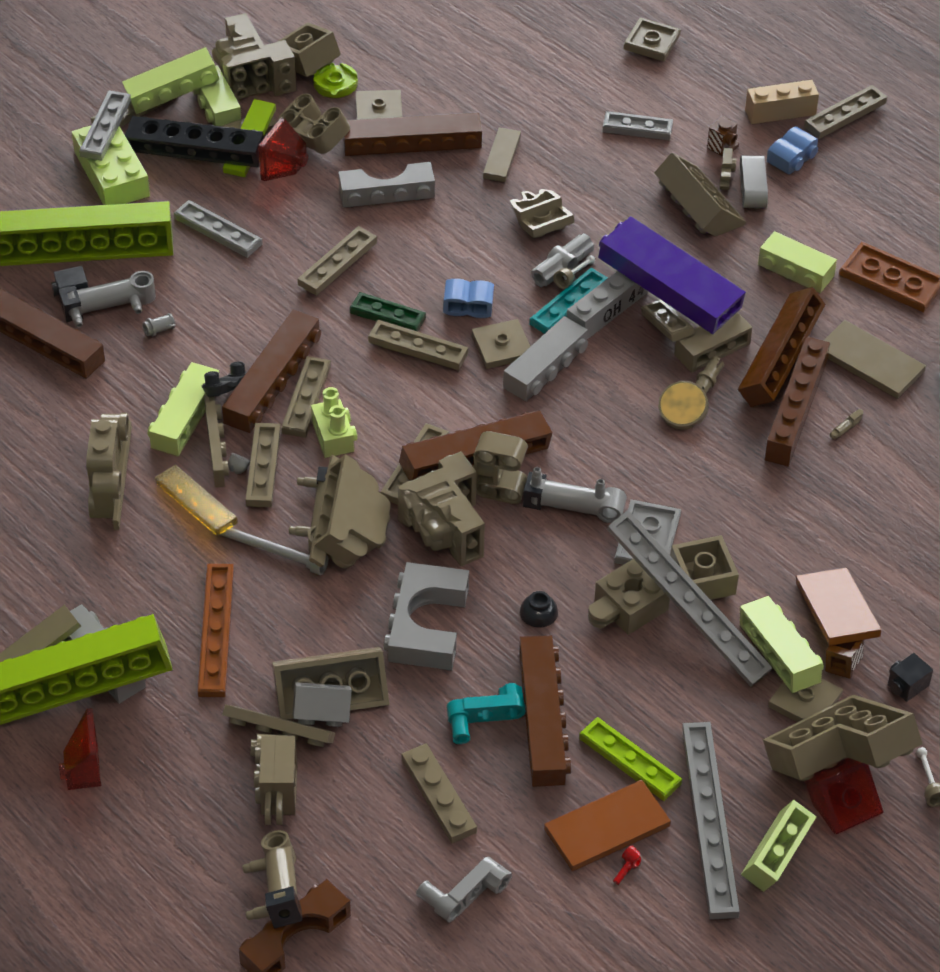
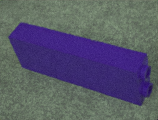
M632 216L624 222L618 223L614 231L609 235H604L599 242V259L711 334H714L742 308L746 293L744 290Z

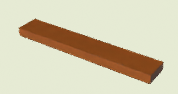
M207 564L198 697H226L234 564Z

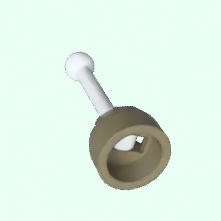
M592 255L587 256L586 261L572 270L562 268L555 272L553 276L555 284L561 289H566L572 285L575 280L574 274L588 264H594L595 257Z
M921 747L917 749L916 754L922 760L929 781V785L925 788V799L929 806L939 807L940 783L934 781L926 758L927 750Z

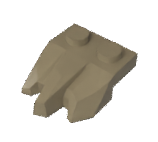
M541 189L539 194L536 195L530 191L521 192L522 200H510L520 226L533 238L542 237L546 233L563 229L567 225L575 223L574 215L562 206L561 197L552 190Z

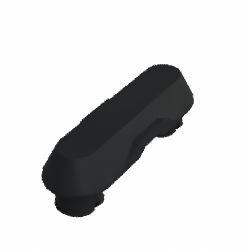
M242 361L231 363L229 365L230 373L219 378L217 371L205 373V383L201 386L208 397H216L234 390L247 373L245 372V364Z

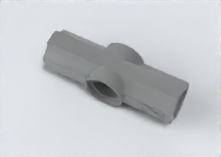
M586 234L578 235L563 247L560 245L555 246L549 252L547 259L531 270V277L534 279L535 284L541 288L547 286L554 281L553 276L558 270L562 268L572 270L577 267L579 261L594 251V244L590 237Z

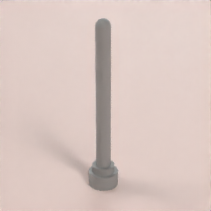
M218 523L212 527V531L218 535L305 564L306 568L310 569L312 573L323 575L327 568L329 560L327 555L324 566L319 567L309 561L310 555Z

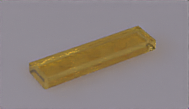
M177 465L172 466L155 477L157 485L216 536L238 524L237 516Z

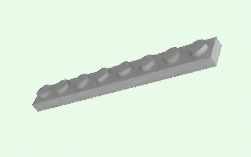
M628 510L608 526L607 530L750 687L771 671L772 666Z
M683 723L682 732L709 918H739V905L711 723Z

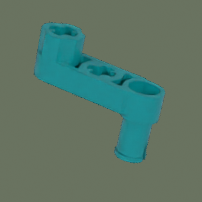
M516 683L505 684L499 688L498 695L455 699L446 706L448 721L452 725L453 742L456 744H465L470 741L468 723L514 720L522 717L526 712L522 687Z

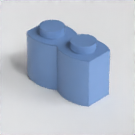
M795 126L783 138L778 139L770 146L767 162L787 174H791L795 170L798 171L804 162L814 158L817 154L818 139Z
M446 280L443 313L452 316L491 317L494 284L488 281Z

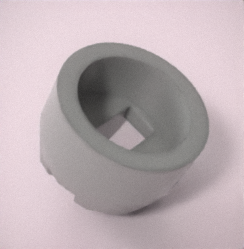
M232 453L228 461L229 470L235 472V474H241L248 468L250 460Z

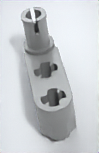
M485 857L449 893L444 894L426 880L419 886L416 896L435 908V913L444 920L452 922L486 888H489L495 894L501 893L511 880L512 873L492 858Z

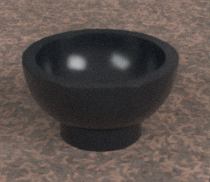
M535 591L522 602L520 616L526 624L532 627H547L557 619L558 607L553 598L546 592Z

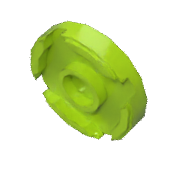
M334 63L325 65L314 74V88L325 97H345L356 90L358 85L357 72L352 67L340 63V66L334 65Z

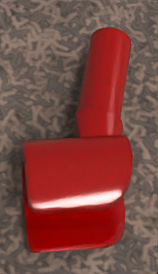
M629 846L622 854V858L626 863L613 880L617 885L620 884L628 871L632 868H637L641 864L640 852L634 846Z

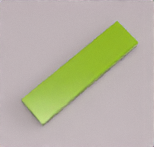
M254 99L241 129L263 131L265 135L275 113L276 104ZM225 163L223 172L246 177L250 167Z
M599 717L594 719L579 733L581 741L635 781L643 780L650 792L661 800L665 801L682 785L681 777Z

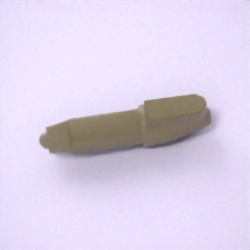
M858 409L847 417L845 421L833 429L830 437L832 439L839 438L855 427L863 417V410Z

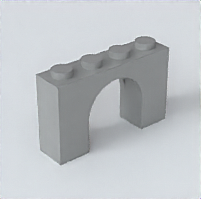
M406 562L404 573L400 572L398 578V588H401L400 593H395L393 608L396 609L395 614L391 613L389 618L391 634H386L384 641V650L388 651V662L452 670L456 654L457 633L423 628L417 625L410 618V615L417 608L427 604L465 607L469 589V570Z

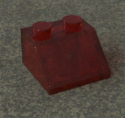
M847 758L832 768L814 773L813 778L805 780L812 804L834 834H839L884 813L868 764Z

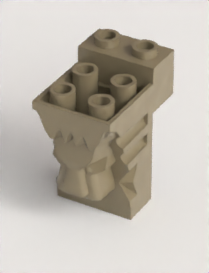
M246 13L225 18L226 37L216 41L215 48L212 49V57L220 66V70L235 98L239 100L270 91L275 96L296 91L295 56L286 40L264 45Z
M462 451L439 460L438 470L431 471L422 477L407 481L398 486L399 522L407 527L412 526L415 532L421 534L425 546H430L433 551L449 548L453 558L457 560L460 566L484 557L485 523L473 508L476 505L477 472Z

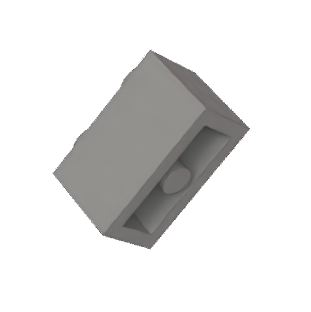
M295 682L293 718L298 719V723L306 725L315 724V720L326 721V725L337 727L342 726V722L349 723L351 687Z

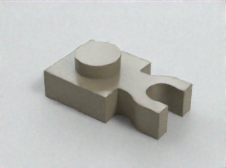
M724 148L720 179V189L729 190L731 172L736 170L737 158H732V148Z

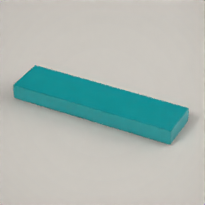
M590 268L575 280L572 285L530 318L529 325L545 334L564 316L567 317L568 308L599 286L608 277Z

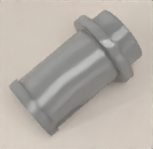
M169 313L155 319L147 318L142 323V327L146 336L151 335L154 337L156 333L175 328V320L172 314Z

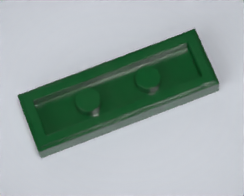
M362 292L358 293L350 306V314L376 322L381 320L417 332L426 319V312Z

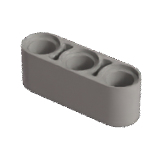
M741 155L740 181L743 208H767L768 187L765 156Z

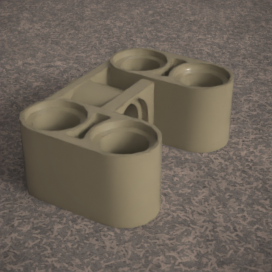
M307 93L298 96L278 118L288 138L320 154L331 151L350 130V124L340 108L332 107L322 114L313 97Z
M486 431L481 434L473 455V468L477 472L476 493L479 496L509 504L521 502L527 481L526 474L519 471L528 448L525 440L492 431Z

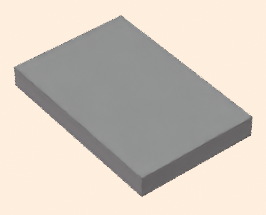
M631 499L628 511L670 555L681 516V509ZM619 543L614 563L624 565L633 558Z

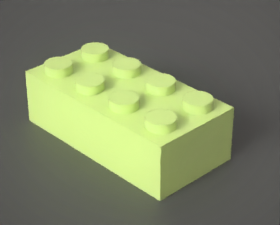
M91 126L72 131L74 152L103 205L126 204L150 196L148 175L120 126L102 161L80 157L79 150Z

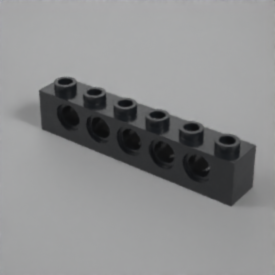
M132 116L125 133V137L135 153L257 168L260 167L267 147L263 131Z

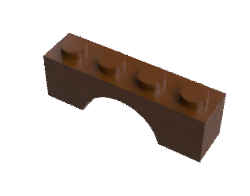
M328 879L319 885H314L309 889L306 896L299 900L303 921L275 929L271 920L268 921L258 934L247 938L239 948L240 964L248 972H282L286 969L283 948L288 939L294 934L308 929L322 930L327 933L332 932L351 916L350 900Z

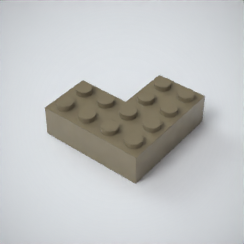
M851 695L763 739L772 770L800 781L813 778L814 773L822 769L832 768L838 764V761L846 757L874 766L875 768H882L889 765L890 761L898 756L911 754L914 748L923 744L914 713L856 695Z

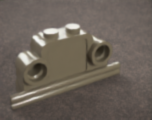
M128 413L101 414V419H92L87 450L89 517L113 518L114 530H119L132 431Z
M332 454L328 464L309 561L319 567L324 566L327 553L337 566L345 569L349 568L373 549L381 548L386 541L385 533L390 520V502L386 496L378 492L379 486L375 478L360 469L359 464L346 454L340 459Z

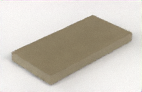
M846 320L823 340L830 342L828 353L830 361L897 399L926 369L925 364Z

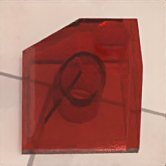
M284 118L279 119L259 144L260 177L262 181L296 175L308 162L309 156L307 154L306 142Z
M92 708L86 709L63 751L64 763H59L60 779H66L68 790L102 786L98 742Z

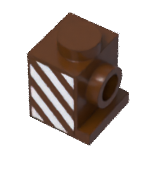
M724 116L718 119L709 127L707 148L723 156L724 148H732L734 151L739 147V142L736 141L738 137L736 134L737 123Z
M864 640L829 645L826 650L825 672L851 679L853 670L863 657Z

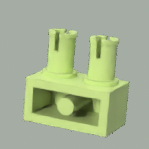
M333 387L323 390V403L311 405L312 424L325 458L330 457L332 454L336 456L354 452V441H357L355 426H350L349 424L351 422L349 410L343 407L341 400L338 399V390Z

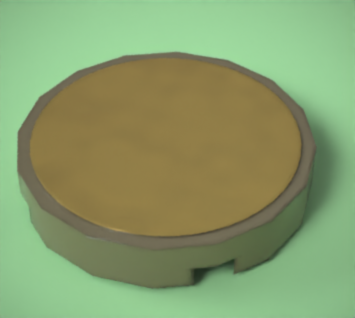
M678 381L670 384L663 390L659 397L658 408L661 417L668 426L687 430L693 428L696 424H700L705 419L708 413L709 402L705 391L698 384L691 381Z

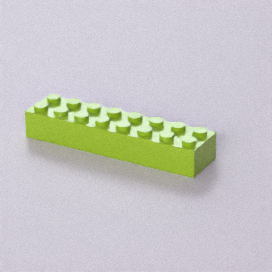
M169 201L0 211V266L173 255V234Z
M154 614L142 616L120 625H113L110 628L95 633H88L73 640L60 642L54 646L34 650L28 654L0 662V725L172 671L168 649Z

